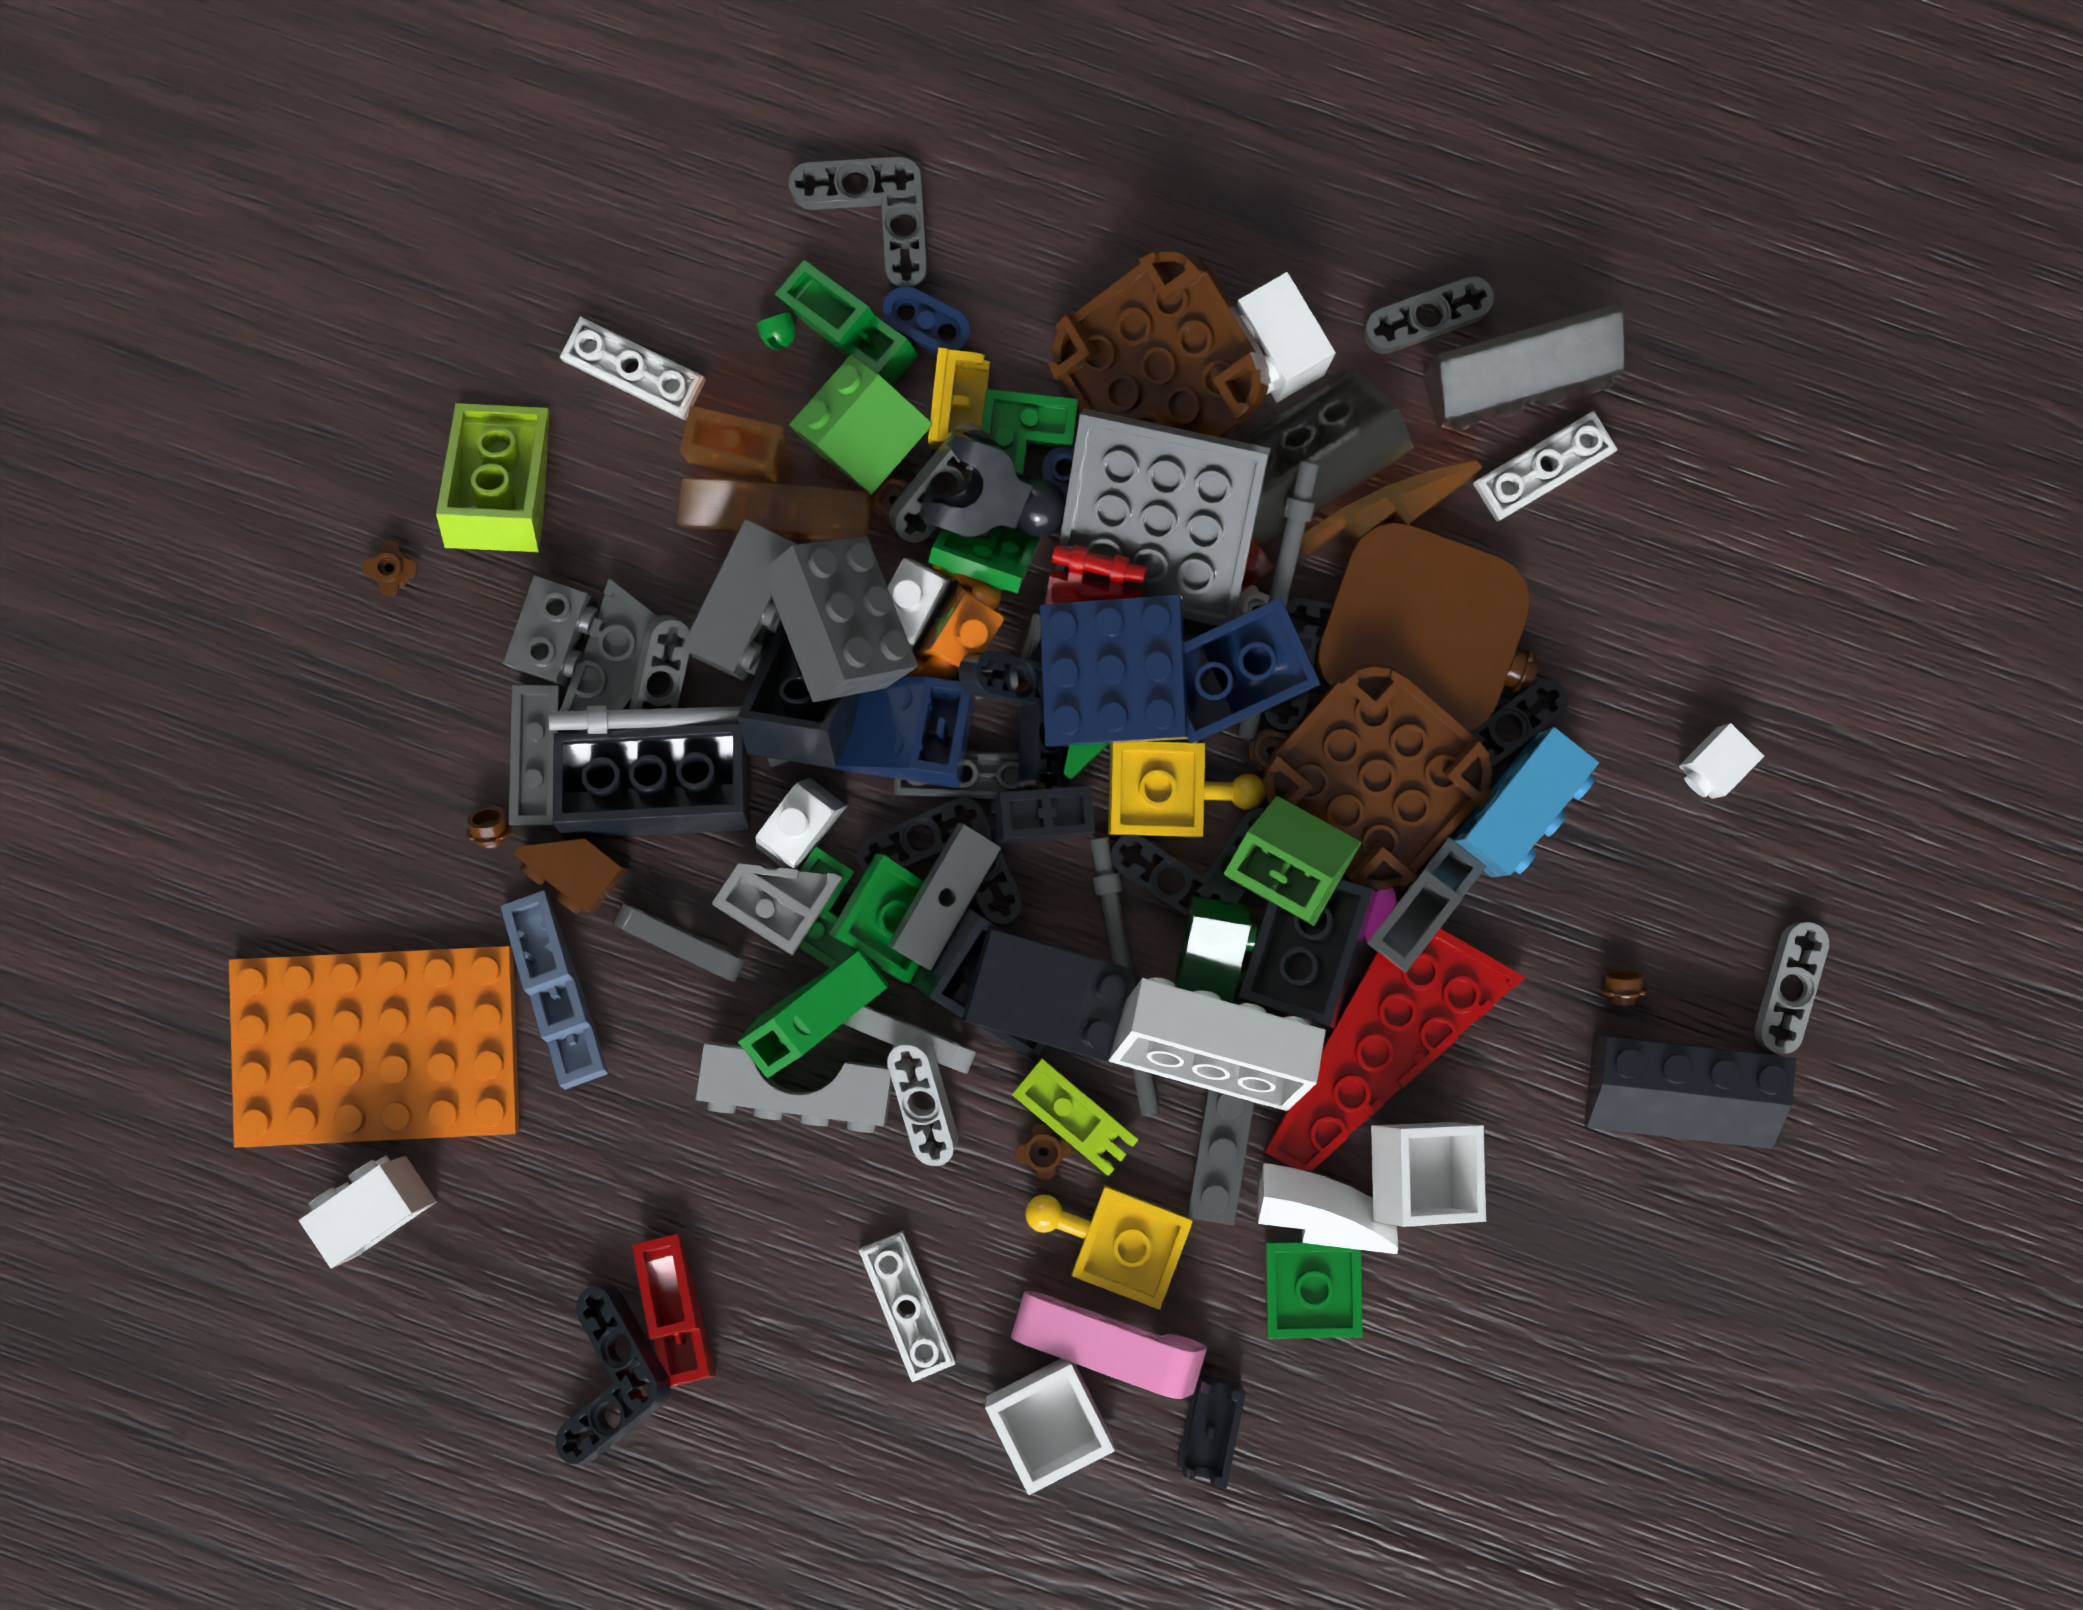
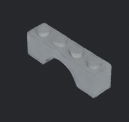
M708 1042L704 1043L696 1100L708 1102L707 1110L714 1112L735 1113L736 1106L755 1108L754 1117L782 1120V1113L801 1115L800 1123L807 1125L828 1126L829 1119L848 1121V1130L875 1133L876 1125L884 1126L887 1123L892 1079L888 1066L847 1061L836 1078L827 1086L814 1091H793L779 1085L770 1077L767 1078L741 1046Z

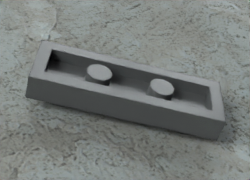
M512 685L509 825L554 826L552 823L554 733H561V730H549L548 711H560L562 687L558 685Z
M1207 1089L1187 1210L1188 1218L1234 1226L1254 1102Z

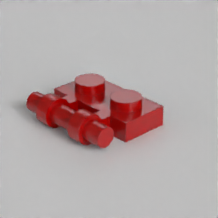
M1056 544L1052 563L1068 566L1069 573L1057 570L1052 571L1049 576L1044 604L1140 598L1143 596V592L1125 588L1126 581L1143 585L1147 574V567L1130 563L1131 559L1129 557L1116 554L1115 558L1090 553L1089 547L1076 544L1074 548H1069ZM1086 571L1110 577V584L1085 578Z

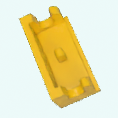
M938 347L930 417L932 426L929 428L928 435L930 449L938 450L951 434V431L961 424L975 423L982 427L986 389H988L990 361L984 360L985 355Z

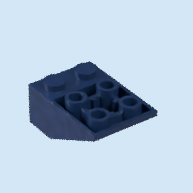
M903 676L885 689L861 693L852 733L836 769L960 789L976 702L975 695L967 693L962 687L961 682L917 676Z

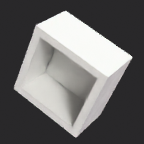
M1288 272L1238 300L1236 310L1261 349L1269 369V388L1266 395L1271 392L1276 403L1325 375L1336 352Z
M1458 1122L1371 1125L1373 1221L1402 1227L1486 1222L1484 1125Z
M387 1155L377 1161L371 1160L348 1176L352 1182L351 1185L347 1182L336 1189L334 1187L330 1188L308 1203L312 1211L298 1221L331 1269L361 1255L437 1202L406 1156L391 1161Z
M1061 1358L986 1396L985 1409L1028 1495L1115 1451L1113 1438L1076 1364Z

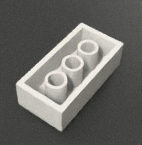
M1156 977L1142 978L1124 1003L1108 1061L1288 1111L1317 1084L1326 1030L1311 1026L1308 1020L1301 1017L1288 1016L1282 1018L1268 1014L1263 1007L1255 1004L1244 1003L1237 1005L1222 1001L1213 992L1202 990L1191 992L1175 987V984L1167 979Z

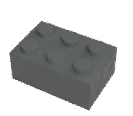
M745 519L682 648L694 658L745 683L749 674L756 676L767 654V650L763 649V646L770 632L776 634L782 622L762 569L792 545L797 544Z
M867 535L792 545L762 569L813 702L885 689L918 667Z

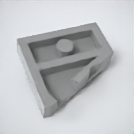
M738 863L712 904L793 956L841 883L842 877L833 873L818 874L800 872L796 869L763 868L759 865Z

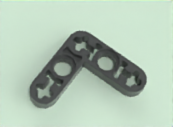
M906 157L802 163L792 170L788 181L790 193L795 203L804 209L819 210L881 206L885 270L889 284L893 289L908 286L919 290L923 287L928 273L923 188L920 170L914 161ZM881 171L882 181H892L896 179L897 172L905 171L907 179H914V181L906 182L905 190H897L894 182L881 183L883 192L876 193L877 184L874 172ZM854 172L862 173L869 180L866 190L856 195L846 192L842 187L845 177ZM835 174L834 183L838 195H831L829 186H818L814 189V195L806 196L804 189L798 188V186L805 185L806 177L810 176L814 177L816 184H830L828 175ZM898 215H910L916 220L917 227L910 236L901 237L894 234L891 230V223ZM919 245V249L912 248ZM891 247L898 248L894 251H891ZM900 248H909L912 268L919 269V271L912 272L911 280L908 281L902 280L901 273L894 272V270H899L902 267Z

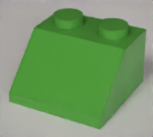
M851 355L789 424L818 456L871 495L932 426L931 422L879 374Z

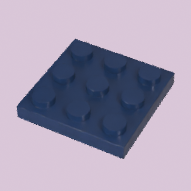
M1181 595L1040 605L1046 746L1058 747L1189 739L1183 597Z

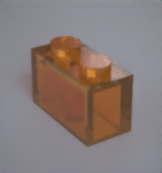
M690 406L680 452L688 463L778 482L788 437L780 425Z

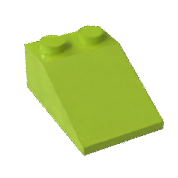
M455 403L436 511L445 548L539 552L545 506L549 430L548 408Z

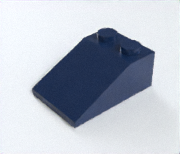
M1281 598L1184 642L1188 740L1190 744L1197 743L1320 685V681Z

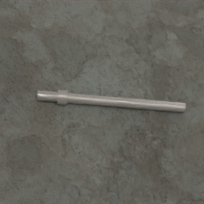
M606 705L587 706L586 711H548L549 730L587 729L588 734H607V729L739 724L737 716L741 707L607 710Z

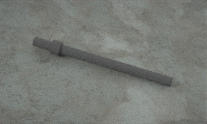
M1306 461L1300 462L1293 496L1287 497L1283 516L1288 518L1268 603L1281 598L1285 607L1287 606L1306 522H1311L1315 503L1311 502L1319 464ZM1261 713L1240 722L1237 735L1247 739H1255Z
M1109 838L1090 840L1097 877L1092 879L1095 895H1100L1112 962L1133 969L1119 892L1123 891L1120 873H1115L1111 860ZM1134 973L1132 975L1126 999L1129 997V995L1136 987ZM1132 1068L1141 1116L1159 1113L1152 1073Z

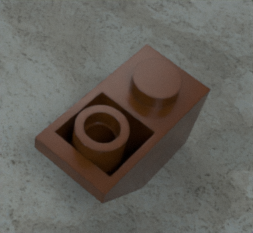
M589 839L519 846L513 853L523 862L519 869L526 876L539 885H542L545 880L560 891L556 895V899L576 914L581 909L585 912L595 913L630 870L602 846Z

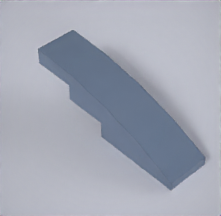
M543 890L500 906L523 990L530 995L541 1038L548 1044L559 1086L566 1090L609 1074L581 983L547 892Z

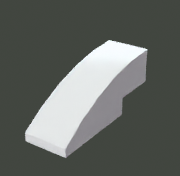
M1263 1164L1258 1188V1224L1302 1229V1243L1397 1254V1225L1373 1221L1372 1197L1325 1176L1291 1167Z

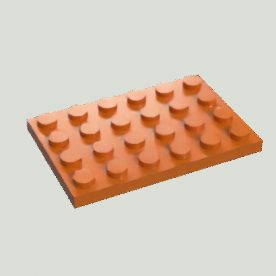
M512 946L229 960L234 1148L520 1133L514 954Z

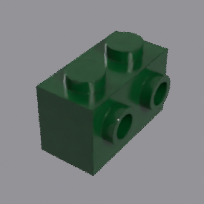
M1192 896L1174 977L1175 987L1191 992L1200 990L1213 992L1222 1001L1233 1003L1235 993H1240L1247 972V966L1242 965L1245 951H1253L1257 934V924L1250 923L1248 905Z

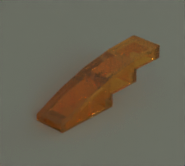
M1475 460L1430 470L1385 486L1341 508L1305 532L1302 537L1300 550L1307 558L1341 531H1344L1351 542L1356 544L1363 536L1389 518L1394 523L1411 525L1473 478L1481 470L1482 466Z
M682 479L677 525L695 529H727L738 533L746 519L784 538L844 539L866 536L868 533L871 494L868 492L774 483Z

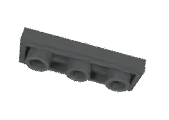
M967 751L964 766L970 767L973 770V777L966 783L961 782L960 789L894 778V795L945 798L965 797L995 800L998 798L997 793L1020 791L1018 786L1019 753Z
M958 823L887 946L922 967L931 970L1001 847L965 824ZM945 889L946 897L942 902H939V894Z

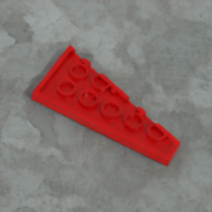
M1441 928L1406 973L1376 951L1339 1015L1336 1027L1332 1028L1323 1044L1317 1084L1288 1111H1285L1263 1151L1291 1168L1311 1172L1347 1140L1348 1136L1370 1116L1372 1117L1378 1112L1386 1101L1402 1087L1404 1088L1451 1046L1458 1039L1459 1035L1479 1017H1483L1495 1006L1494 1004L1511 988H1515L1526 977Z

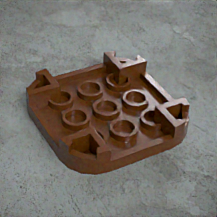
M1154 251L1139 258L1140 264L1076 313L1066 314L1054 327L1058 331L1053 342V362L1048 364L1054 380H1062L1073 399H1078L1077 405L1081 412L1085 408L1222 438L1247 421L1262 406L1269 388V369L1264 355L1218 279L1201 259L1185 252Z
M1398 523L1375 527L1354 545L1347 557L1348 561L1316 648L1314 663H1316L1319 678L1328 690L1340 676L1353 667L1368 663L1388 665L1404 674L1466 730L1471 732L1489 719L1498 704L1528 617L1530 596L1526 581L1515 566L1502 558L1411 525Z
M1368 663L1353 667L1340 676L1279 743L1265 764L1262 783L1269 805L1278 796L1361 841L1344 874L1355 884L1371 889L1386 890L1401 885L1404 888L1418 877L1416 871L1478 804L1481 807L1484 805L1492 792L1490 790L1492 767L1489 759L1490 755L1480 741L1404 674L1388 665Z

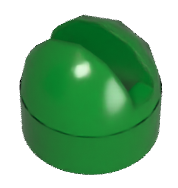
M790 312L756 323L761 340L769 348L781 350L783 346L788 347L793 343L796 332Z

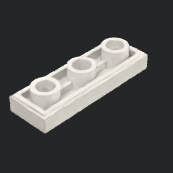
M582 317L579 318L560 355L563 362L685 421L706 381L704 376ZM629 363H639L635 372H625L626 366Z
M1592 411L1476 480L1473 485L1495 521L1499 522L1610 456L1618 449L1596 413ZM1540 460H1548L1552 464V472L1543 470Z
M904 1231L860 1248V1255L911 1382L955 1365L956 1360ZM902 1300H910L915 1304L916 1310L911 1314H905L899 1309V1303Z

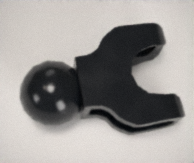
M955 428L951 431L947 446L949 449H952L959 460L972 466L971 480L964 490L954 495L938 494L935 492L926 495L919 511L930 523L966 537L984 534L993 527L1000 525L1014 529L1017 527L1023 533L1035 537H1046L1059 530L1063 524L1066 497L1057 484L1047 479L1032 478L1027 480L1020 472L1015 471L1009 456L993 439L960 428Z

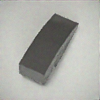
M1448 838L1367 943L1406 973L1487 866L1451 838Z

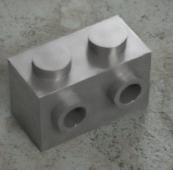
M534 576L503 664L512 669L566 687L569 677H573L577 663H580L583 653L578 650L584 633H589L594 617L597 618L598 608L594 607L596 600L588 593Z

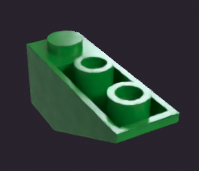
M859 948L757 1016L738 1043L768 1078L804 1055L883 992L889 984Z

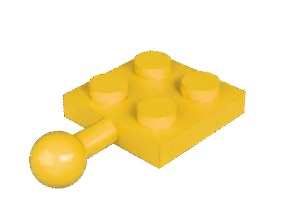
M1152 741L1110 743L1108 834L1203 837L1204 800L1232 801L1235 806L1242 810L1256 809L1263 804L1266 798L1263 780L1257 775L1246 773L1236 777L1233 782L1204 781L1205 743L1190 744Z
M1105 1185L1091 1221L1063 1211L1058 1200L1050 1195L1034 1197L1028 1203L1025 1211L1027 1223L1037 1232L1046 1233L1059 1229L1084 1239L1071 1273L1072 1277L1159 1310L1193 1223L1192 1218Z

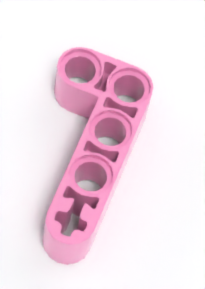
M1024 1291L1011 1334L1013 1340L1026 1346L1175 1399H1183L1194 1394L1207 1346L1195 1340L1174 1334L1160 1336L1034 1291Z

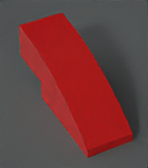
M680 1234L632 1245L649 1338L654 1340L657 1357L668 1375L670 1387L715 1377L716 1373L706 1327Z

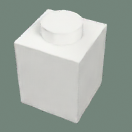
M1729 723L1717 727L1679 767L1687 774L1684 779L1692 790L1702 797L1708 795L1713 799L1726 796L1764 755Z

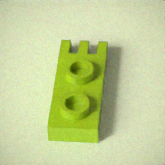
M1043 1058L1039 1060L1012 1093V1096L1108 1176L1115 1168L1108 1160L1101 1157L1102 1154L1107 1150L1119 1161H1122L1127 1155L1113 1142L1119 1135L1126 1144L1132 1147L1139 1140Z

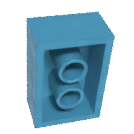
M1555 727L1536 734L1528 741L1490 789L1492 792L1484 805L1481 807L1478 804L1452 837V840L1487 867L1483 871L1491 877L1511 875L1514 871L1521 874L1537 855V851L1532 848L1544 834L1550 837L1565 820L1567 815L1562 810L1573 797L1579 800L1593 785L1596 778L1591 773L1599 762Z

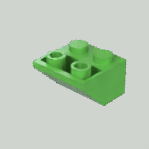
M1276 796L1248 830L1224 874L1236 883L1314 926L1358 850L1361 841Z

